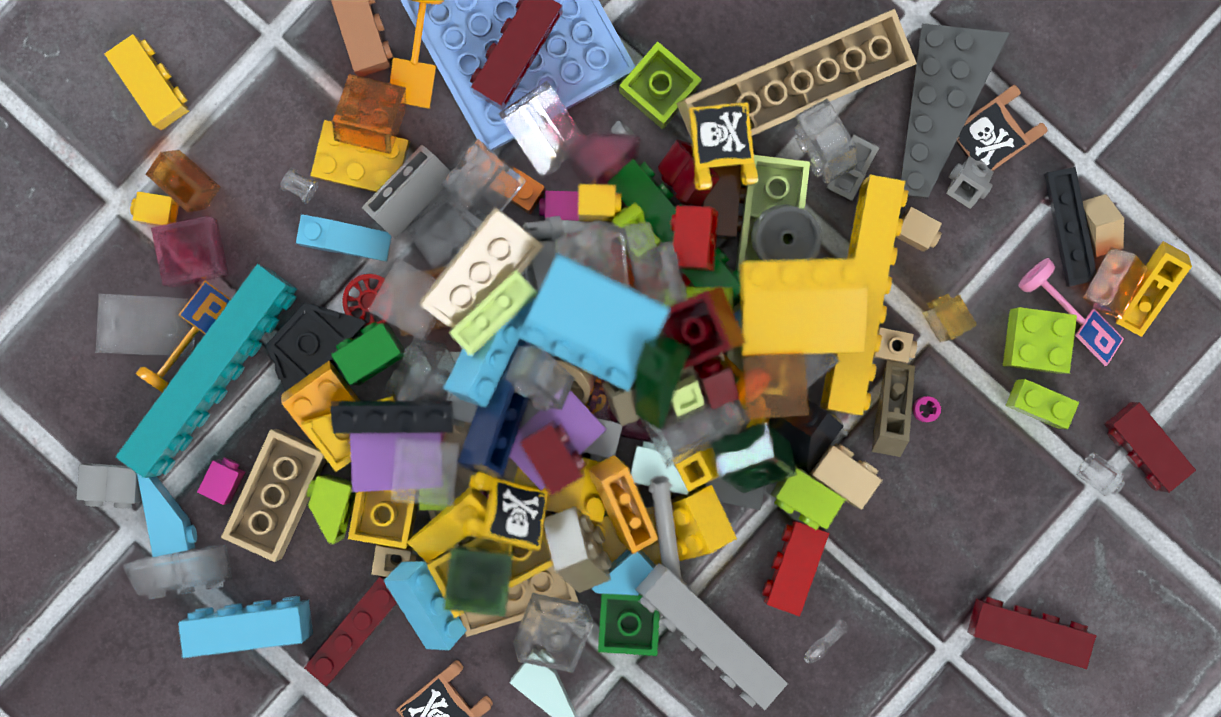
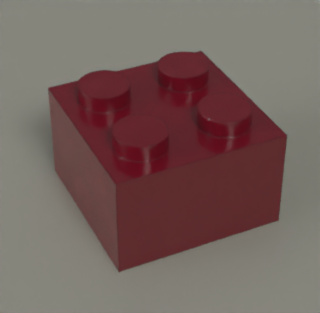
M722 286L701 292L670 307V311L662 325L665 335L690 349L683 370L746 343Z
M554 421L523 438L520 442L551 496L583 478V469L586 465L578 450L576 449L572 452L567 442L570 441V437L562 424L556 426Z

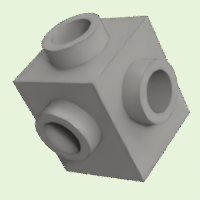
M969 156L963 165L957 163L948 178L952 179V182L946 194L971 209L979 198L984 199L990 192L993 184L989 182L994 171L990 170L985 163L976 161Z

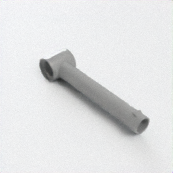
M656 476L651 479L649 491L652 493L654 500L661 563L691 590L681 578L670 487L673 486L669 482L668 477Z

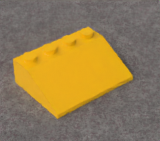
M866 258L742 262L739 265L741 331L746 340V343L742 344V356L864 352L867 307Z

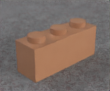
M331 0L353 70L358 78L391 68L389 58H393V53L388 40L383 42L380 31L385 30L380 14H374L371 6L376 1Z

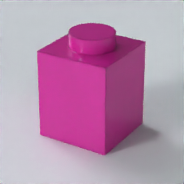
M545 191V198H540L539 215L545 216V219L547 217L560 216L562 220L579 221V191Z
M224 457L223 460H212L197 493L222 505L229 504L239 487L245 471L238 468L239 463Z

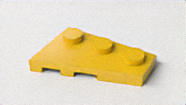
M391 396V397H387V398L380 399V400H377V401H396V400L394 399L393 396ZM331 414L301 422L303 429L335 472L351 462L350 433L333 434Z

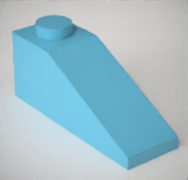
M301 214L296 244L302 247L387 262L392 236L385 231Z
M137 474L153 557L195 548L194 542H197L195 526L191 525L189 517L157 476L143 478Z

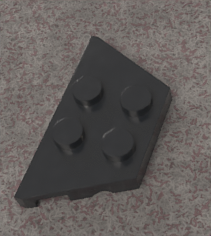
M304 303L266 344L270 358L275 363L277 377L281 380L284 390L287 391L329 360L332 362L334 360L332 354L338 351L336 346L348 338L353 339L368 322L341 312Z

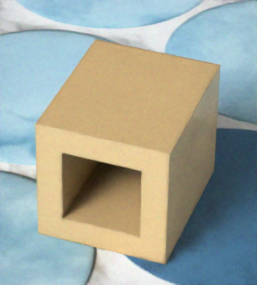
M913 207L907 209L901 218L903 219L900 236L895 237L922 252L929 249V247L934 248L942 235L938 231L942 223Z

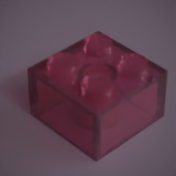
M208 215L151 228L163 286L174 288L229 276L217 219Z

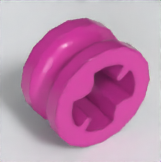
M924 396L914 402L912 411L915 418L919 421L932 422L939 417L941 406L937 399ZM929 401L932 404L930 408H934L933 414H927L926 417H923L921 415L923 411L919 410L920 405H926Z

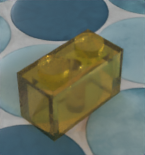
M949 293L941 295L927 303L929 309L922 312L939 342L953 340L977 326L960 294L950 297Z

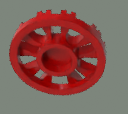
M360 275L354 278L345 288L342 298L345 314L353 316L351 313L361 308L363 312L360 318L364 320L366 312L370 313L369 323L364 328L375 322L374 313L377 311L384 318L376 323L385 324L393 317L396 311V291L388 280L379 275ZM370 279L379 280L377 287L372 290L370 288ZM363 280L367 288L364 291L362 290L359 284V281ZM386 285L388 288L379 294L378 291ZM352 287H355L360 292L357 298L349 296ZM387 294H391L392 303H384L382 298ZM358 301V305L348 307V302ZM384 305L390 308L389 313L384 312L380 307Z

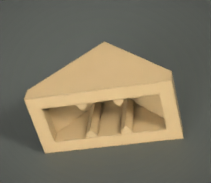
M1104 194L1084 200L1083 206L1094 258L1122 250L1124 247V217L1108 195Z

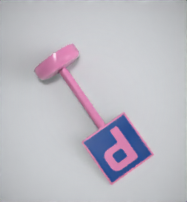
M1049 258L1042 260L1022 278L1018 284L1019 288L1024 292H1032L1039 286H1042L1069 314L1077 315L1076 321L1081 327L1075 336L1104 366H1107L1124 338L1095 309H1092L1086 319H1084L1047 281L1053 273L1055 266Z

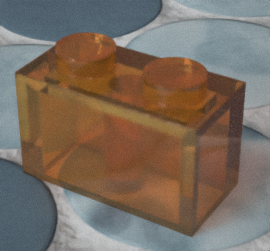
M180 150L160 152L145 174L186 212L206 209L221 188Z
M1110 247L1083 298L1096 311L1121 320L1148 268L1136 255Z

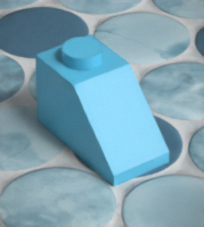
M627 549L611 563V568L608 569L611 580L592 587V590L595 593L639 595L635 589L656 565L642 550L632 554Z

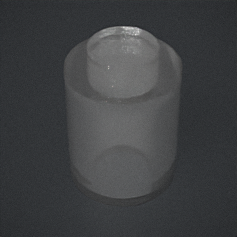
M1095 452L1085 458L1076 472L1077 476L1104 496L1116 495L1125 483L1122 480L1124 474Z

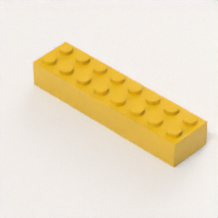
M869 175L860 185L847 259L866 258L867 307L864 352L829 353L820 407L824 410L851 415H863V411L869 409L871 393H867L869 381L874 380L876 373V364L872 363L874 352H879L882 336L878 334L879 323H884L887 313V306L883 305L884 296L890 293L892 277L888 276L890 265H894L897 258L898 249L894 247L895 236H900L903 219L899 218L900 208L905 207L908 198V190L904 189L905 181Z

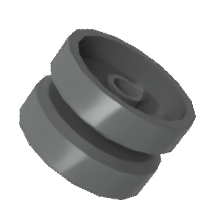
M783 204L772 206L760 214L754 222L751 240L755 253L762 261L814 260L819 254L822 236L821 228L813 215L803 208ZM785 233H790L792 238L788 239V244L782 241V236Z

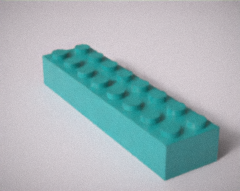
M257 264L118 452L116 458L143 478L161 476L162 473L166 475L173 468L176 462L173 458L179 450L184 451L193 440V437L190 435L197 426L199 428L202 427L210 417L208 411L212 405L220 403L228 391L225 388L231 379L235 381L245 369L242 364L248 356L253 357L262 346L260 342L266 332L270 334L279 323L278 315L283 309L288 310L296 300L294 294L298 289L271 269Z

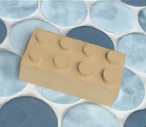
M270 429L221 538L273 562L281 560L310 499L306 496L311 480L316 481L317 476H320L327 461L321 451L316 446L279 429Z

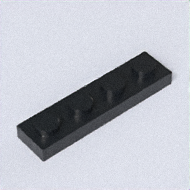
M1076 167L1047 172L1044 174L1066 285L1069 287L1099 281Z
M452 400L332 401L330 406L333 434L453 433L454 430Z

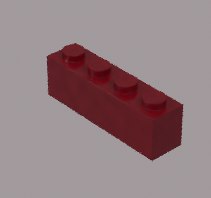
M518 0L516 4L518 11L513 19L507 18L501 28L500 33L503 35L499 42L491 44L485 55V58L488 60L482 69L478 67L470 79V83H472L471 89L474 94L502 111L504 110L563 13L562 5L554 0Z
M380 576L304 667L324 686L327 687L397 604L384 583L387 577Z
M986 597V601L976 599L967 633L973 637L1080 668H1088L1097 635L1087 631V625L1071 621L1069 626L1059 623V617L1043 613L1042 617L1031 615L1032 609L1019 605H1014V609L1003 607L1004 601L991 597Z

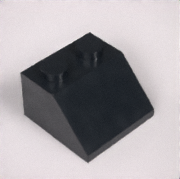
M787 387L770 411L767 445L810 474L844 426L829 412L790 387Z

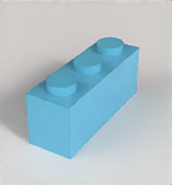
M401 562L384 580V583L426 649L450 650L467 631L459 617L454 618L425 562Z

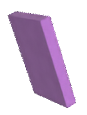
M567 386L519 429L510 454V458L540 490H543L546 486L520 445L523 438L554 421L556 426L562 424L570 437V441L567 444L573 452L577 449L581 454L607 430Z
M350 433L353 492L443 487L441 433Z

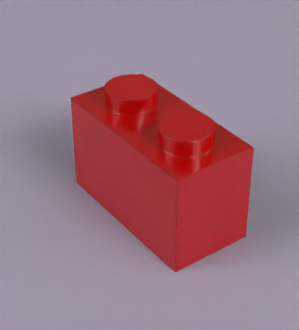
M676 206V214H673L671 218V230L674 232L673 244H670L668 251L669 261L672 262L673 267L679 270L714 271L719 213L712 207Z

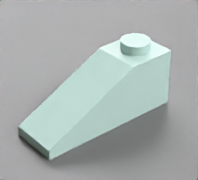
M532 651L513 675L510 684L551 717H578L557 670L552 666L554 661L543 652H540L538 655Z

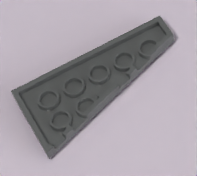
M922 23L901 180L905 181L904 189L908 190V197L928 199L1009 36L1008 32Z

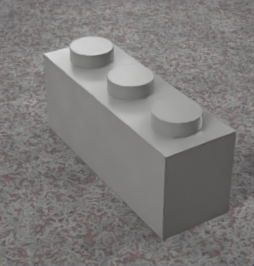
M421 145L364 204L362 209L395 239L408 228L409 224L420 212L428 207L436 195L448 186L455 175L432 152Z

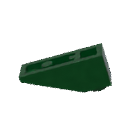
M667 335L645 341L636 366V415L658 429L664 426L690 351L689 348Z

